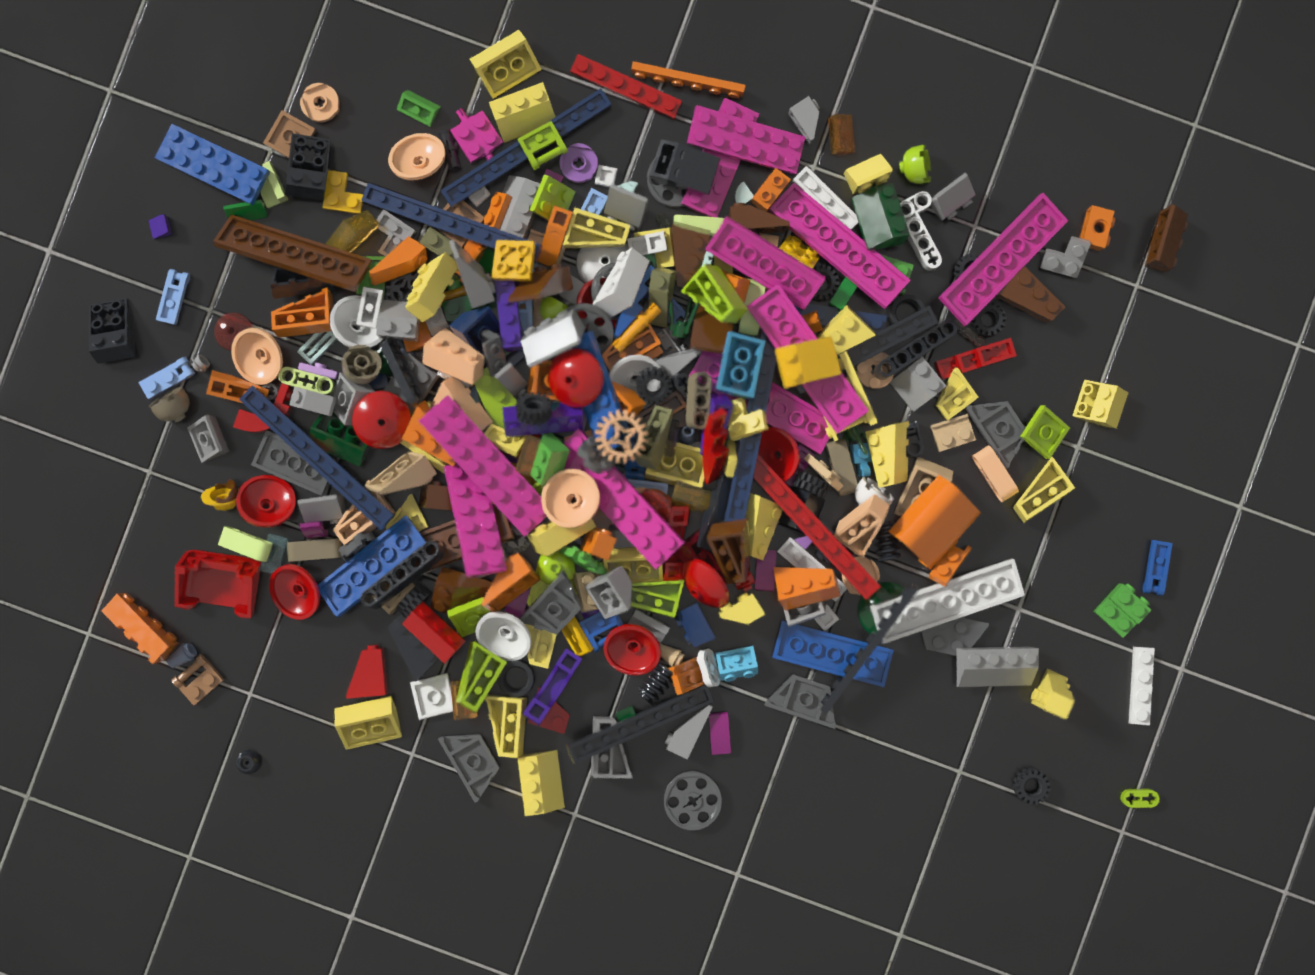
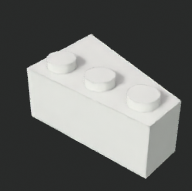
M633 248L626 252H621L592 305L604 310L610 318L632 306L649 260Z

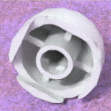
M863 477L855 490V498L859 505L873 494H876L889 506L894 500L891 493L887 496L884 492L885 488H879L878 483L870 478L866 480Z

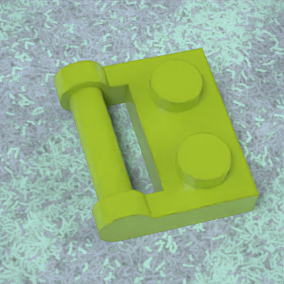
M552 121L518 138V142L534 170L540 168L541 164L552 158L568 153ZM554 142L557 143V148L535 159L534 153Z

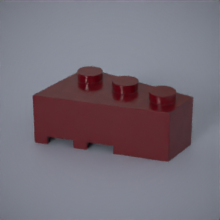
M699 528L684 541L685 543L676 552L684 563L689 559H699L707 563L720 575L727 586L728 584L714 553L697 547Z

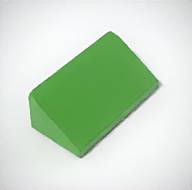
M406 90L402 93L397 110L431 127L441 107Z

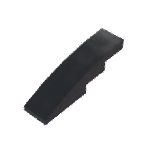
M725 471L719 473L717 488L711 492L708 509L703 511L697 547L711 553L713 551L707 536L712 524L725 522L733 477L725 475Z

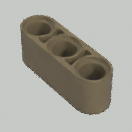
M705 372L693 373L688 378L686 424L692 429H704L708 415H710L712 381L710 375ZM699 376L702 379V384L700 386L697 383V379ZM698 396L701 398L700 405H697L696 399ZM697 415L700 418V422L698 425L695 423V418Z
M845 438L826 443L831 469L841 477L839 481L843 485L838 492L839 496L855 493L858 484Z
M339 538L287 542L288 562L341 558L339 549L343 546V543Z

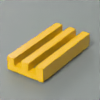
M574 616L561 631L574 653L581 657L594 648Z

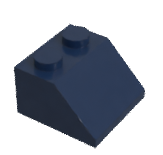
M488 306L464 312L449 325L457 337L483 356L485 354L480 332L488 329L500 336L501 339L499 321Z
M697 602L676 612L677 617L675 620L679 628L684 627L686 631L684 637L688 645L693 644L694 647H697L715 638Z

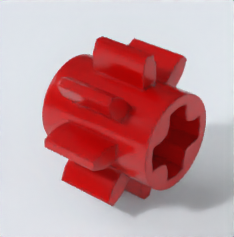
M749 570L745 582L734 584L737 590L743 589L746 592L753 589L751 584L755 583V580Z

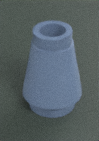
M687 425L678 432V439L682 444L691 445L696 441L697 433Z
M191 643L182 644L167 659V663L171 668H175L194 660L197 651Z

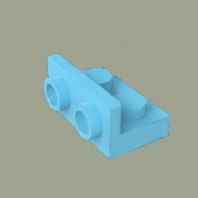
M753 646L716 653L721 681L730 682L739 677L751 678L758 674Z

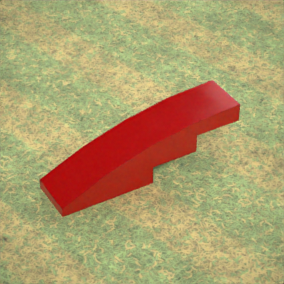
M1008 338L936 361L934 364L938 376L943 380L950 377L954 368H958L961 373H966L1017 355L1012 339Z
M722 408L708 415L704 431L703 471L704 481L707 485L719 478V473L723 471L729 449L724 446L728 431L723 427L727 412Z

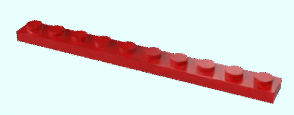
M757 455L753 479L863 598L867 600L881 586L769 465Z

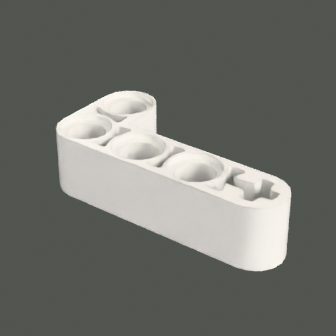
M922 191L902 201L900 205L909 209V214L904 215L910 233L907 239L922 267L927 271H933L940 266L942 258L919 216L920 213L930 206L932 201L930 194ZM917 198H923L926 201V205L920 206ZM909 224H916L918 226V231H911L909 228ZM919 240H923L927 243L926 249H922L919 247ZM929 259H931V260H932V259H935V262H934V264H933V263H930V264H929V263H928V260H929Z

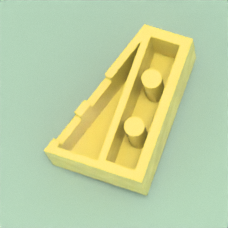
M751 493L745 519L748 518L750 556L764 560L782 509L776 503Z

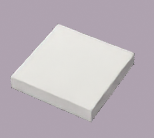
M448 673L410 682L419 720L457 711Z

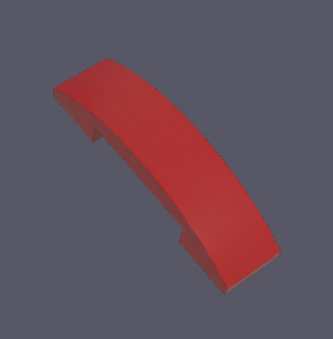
M669 506L666 522L684 541L685 526H688L689 507ZM677 552L662 564L664 581L683 580L682 569L684 562Z

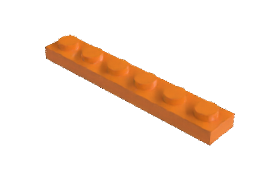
M634 61L632 63V74H635V77L640 79L649 77L659 83L668 81L678 87L687 85L691 86L690 88L693 90L701 91L706 89L712 94L725 93L731 98H739V96L743 97L744 84Z

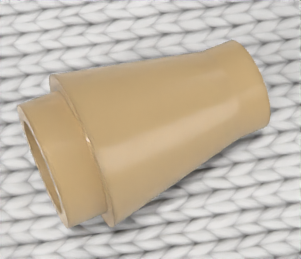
M660 643L661 658L671 667L683 661L685 655L681 653V650Z

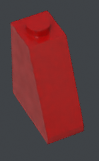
M368 645L367 649L362 650L346 694L347 699L388 694L384 648H379V645Z

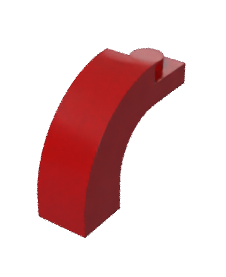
M281 383L274 405L289 417L293 407L288 406L287 402L291 401L293 387ZM239 409L233 425L234 428L253 433L266 432V430L271 431L254 413Z

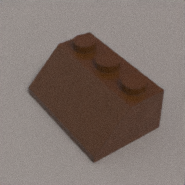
M1172 204L1160 211L1144 266L1163 272H1168L1175 268L1178 260L1176 257L1177 250H1180L1183 239H1181L1182 233L1188 227V221H1186L1188 214L1176 205Z

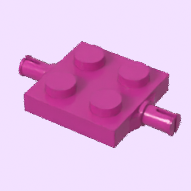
M460 108V111L457 110L456 114L461 119V123L451 129L450 132L470 163L472 164L482 158H486L488 161L494 157L492 153L496 148L503 145V141L483 110L470 117L466 115L463 108Z

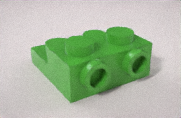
M1119 583L1093 612L1120 637L1124 638L1136 624H1139L1149 614L1151 609L1148 607L1150 603L1145 598H1138L1134 594L1136 590L1132 586Z

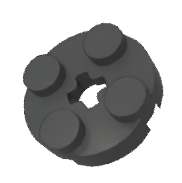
M590 436L579 446L578 456L579 458L582 456L585 461L583 464L592 472L597 474L608 473L615 465V457L609 461V453L602 456V452L605 451L604 447L599 450L597 449L599 445H602L601 441L595 442L596 438Z
M359 532L353 537L354 541L343 545L339 549L341 557L347 562L352 556H355L376 539L375 535L372 532H367L366 534Z

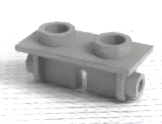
M669 327L662 329L663 331L657 334L665 350L670 346L673 348L668 354L690 350L678 337L672 336L673 331L669 330Z

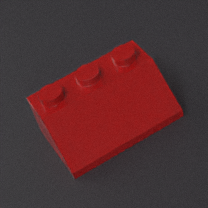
M424 602L417 606L402 623L444 664L466 643L458 633Z

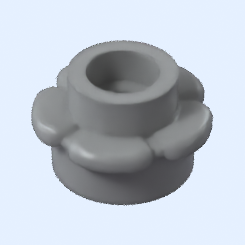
M199 354L197 357L192 358V366L196 371L206 372L208 370L207 368L210 366V363L203 355Z

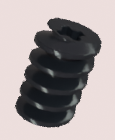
M883 522L878 530L880 535L876 536L875 539L881 540V542L876 544V547L882 548V550L876 552V554L881 555L882 558L877 561L896 560L901 557L900 553L895 552L901 549L900 546L895 545L900 540L889 532L896 522Z
M657 664L660 670H652L655 676H647L650 682L643 681L645 688L638 686L640 695L652 706L655 705L652 699L659 700L657 693L664 695L662 687L669 689L667 682L673 683L671 677L673 676L672 670H669V667L665 664Z

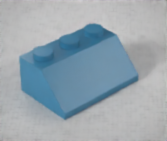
M728 332L716 389L729 396L741 397L745 400L754 398L765 341Z

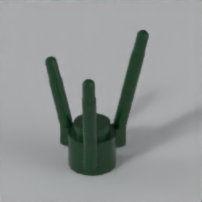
M689 298L684 320L676 321V324H674L673 302L669 301V330L673 331L672 336L687 338L690 333L691 325L699 307V303H696L689 318L693 298Z
M859 425L845 430V434H843L850 458L849 439L852 442L857 440L864 455H867L865 446L860 439L863 436L867 441L866 433L862 426L859 427Z

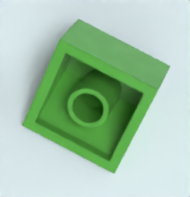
M552 433L543 434L530 473L540 485H545L554 474L564 470L570 452Z

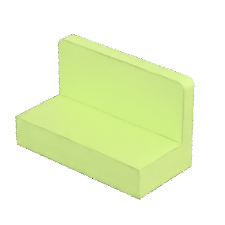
M269 161L262 164L264 168L270 171L260 191L266 207L271 208L289 200L287 195H285V190L274 165Z

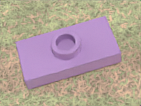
M299 363L298 369L334 380H337L339 372L326 369L327 365L315 363V366Z

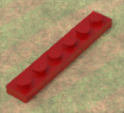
M580 54L577 55L570 70L571 74L673 120L682 104V100Z

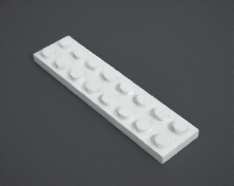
M1009 559L952 578L946 587L937 583L918 590L883 637L881 643L884 644L1025 596L1015 560ZM902 596L870 606L877 631L879 629L877 625L883 616L885 618L891 613L888 611L894 601L898 603Z

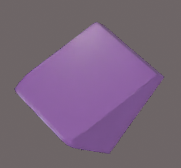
M807 536L794 540L804 550L812 544V541Z

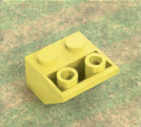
M879 154L846 169L844 176L852 193L858 192L860 194L868 190L872 185L876 184L877 186L886 183L893 170L884 157Z
M1084 380L1073 416L1100 426L1117 429L1128 392L1115 385Z
M747 592L740 594L736 597V602L733 604L728 602L718 612L721 618L750 624L765 614L751 592L749 594Z

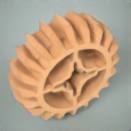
M617 410L616 417L610 412L608 414L610 420L603 417L602 420L605 422V425L602 423L597 425L602 429V431H595V434L601 435V438H596L595 442L601 441L602 443L597 449L599 450L604 447L605 451L601 455L605 456L609 453V461L615 456V463H619L620 457H622L623 463H627L628 456L631 461H634L633 454L640 457L641 453L638 449L643 451L646 449V447L641 445V443H648L647 439H642V436L648 435V432L641 431L646 425H638L642 420L640 417L633 420L635 413L627 417V410L623 412V416H621L620 410ZM617 421H626L634 428L624 430ZM612 423L614 436L606 441V431ZM619 431H622V434L630 432L624 438V442H621V440L613 442L619 436ZM637 433V442L631 450L629 438ZM618 443L626 453L615 452L609 446Z

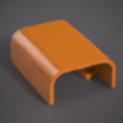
M938 475L889 532L902 541L919 558L918 561L931 570L981 513L956 486Z

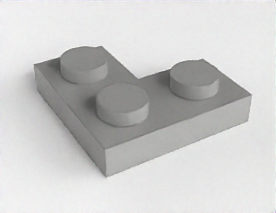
M384 209L373 224V226L388 235L378 251L385 257L408 236L412 238L416 233L414 229Z
M1071 236L1065 253L1046 248L1040 268L1077 278L1091 242Z

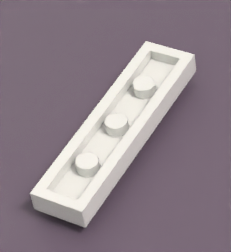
M807 166L793 179L795 184L850 230L858 223L856 214Z
M791 537L777 551L795 568L826 569ZM838 579L840 594L842 595L847 588ZM839 597L832 598L835 602L839 599Z
M1133 646L1129 707L1130 724L1150 725L1155 648Z

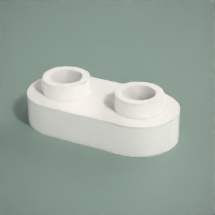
M711 649L700 650L697 662L702 673V680L707 687L718 686L721 679L714 653Z

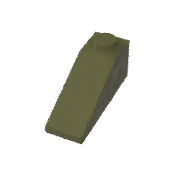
M660 267L652 270L649 286V307L654 303L662 312L650 323L651 325L668 328L670 318L669 301L673 299L677 273L675 270Z
M655 405L643 431L648 432V435L642 436V439H647L648 443H641L646 449L644 451L638 449L641 453L640 457L633 454L639 466L657 470L667 442L674 412L672 409Z

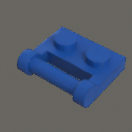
M601 612L579 622L595 653L604 647L606 637L596 642L594 636L615 625H624L619 614L605 619Z

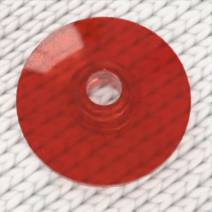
M227 313L220 317L215 325V339L221 347L231 351L232 343L237 334L245 329L252 328V325L242 314ZM233 327L235 332L229 334V329Z

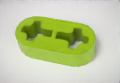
M1126 789L1120 797L1122 803L1130 808L1155 807L1160 800L1158 793L1152 789ZM1149 793L1150 795L1154 796V799H1151L1150 803L1149 801L1142 799V797H1149ZM1131 794L1134 797H1138V799H1133L1130 803L1126 800V797H1129Z

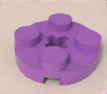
M579 143L573 144L567 148L568 153L561 154L560 169L564 177L571 182L584 183L590 181L598 168L597 156L589 146ZM578 159H581L582 163H584L580 168L573 165Z

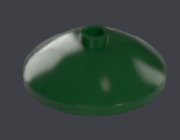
M891 582L878 583L881 587L867 600L861 596L857 608L858 618L862 627L869 634L877 632L870 606L901 596L900 593L904 589L902 586Z

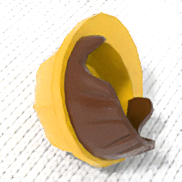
M229 479L225 484L216 483L214 487L206 489L202 493L201 499L203 503L213 506L216 510L227 511L235 507L239 489L235 481Z

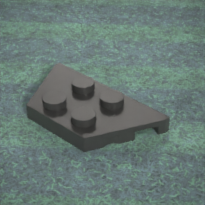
M1009 402L968 405L965 407L1005 469L1009 468L1012 459L1024 441L1020 436L1025 430L1024 425Z
M562 571L518 619L524 624L534 626V629L547 630L550 633L558 634L582 608V604L566 573Z
M961 617L921 631L925 649L956 656V648H972L988 628L989 623Z
M792 674L764 703V706L835 729L836 727L833 706L827 714L820 710L823 705L821 703L826 693L831 694L830 686Z
M481 734L439 737L440 744L475 803L478 802L500 768Z

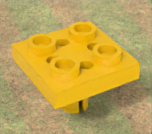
M789 235L780 246L781 250L812 269L821 257L815 250L803 244L795 236Z
M496 240L492 278L494 280L531 281L536 243L534 241Z

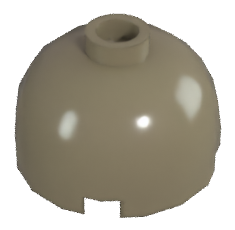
M366 345L350 347L342 359V371L345 377L355 384L371 383L378 376L381 369L379 354L369 349V346Z
M178 387L164 394V397L156 399L149 405L151 411L158 419L166 422L172 420L178 422L186 417L184 413L189 409L190 402L183 387Z

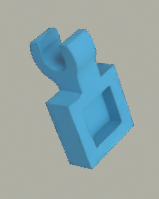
M863 443L867 455H864L859 444L850 445L852 464H857L858 477L871 475L870 467L867 462H872L868 443Z

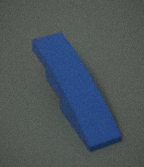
M651 265L645 271L632 306L619 313L614 328V340L643 309L638 302L649 291V288L644 283L651 277L652 270L655 269Z

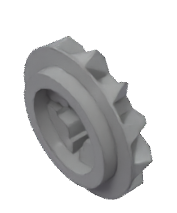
M510 524L514 533L521 536L522 533L513 524ZM523 536L518 540L519 546L514 541L502 543V546L506 551L517 554L525 551L529 547L530 541L527 536Z

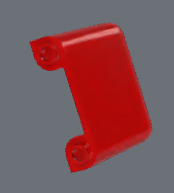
M201 550L186 551L175 566V607L190 610L198 602L234 607V613L240 618H251L254 614L261 562L253 558Z

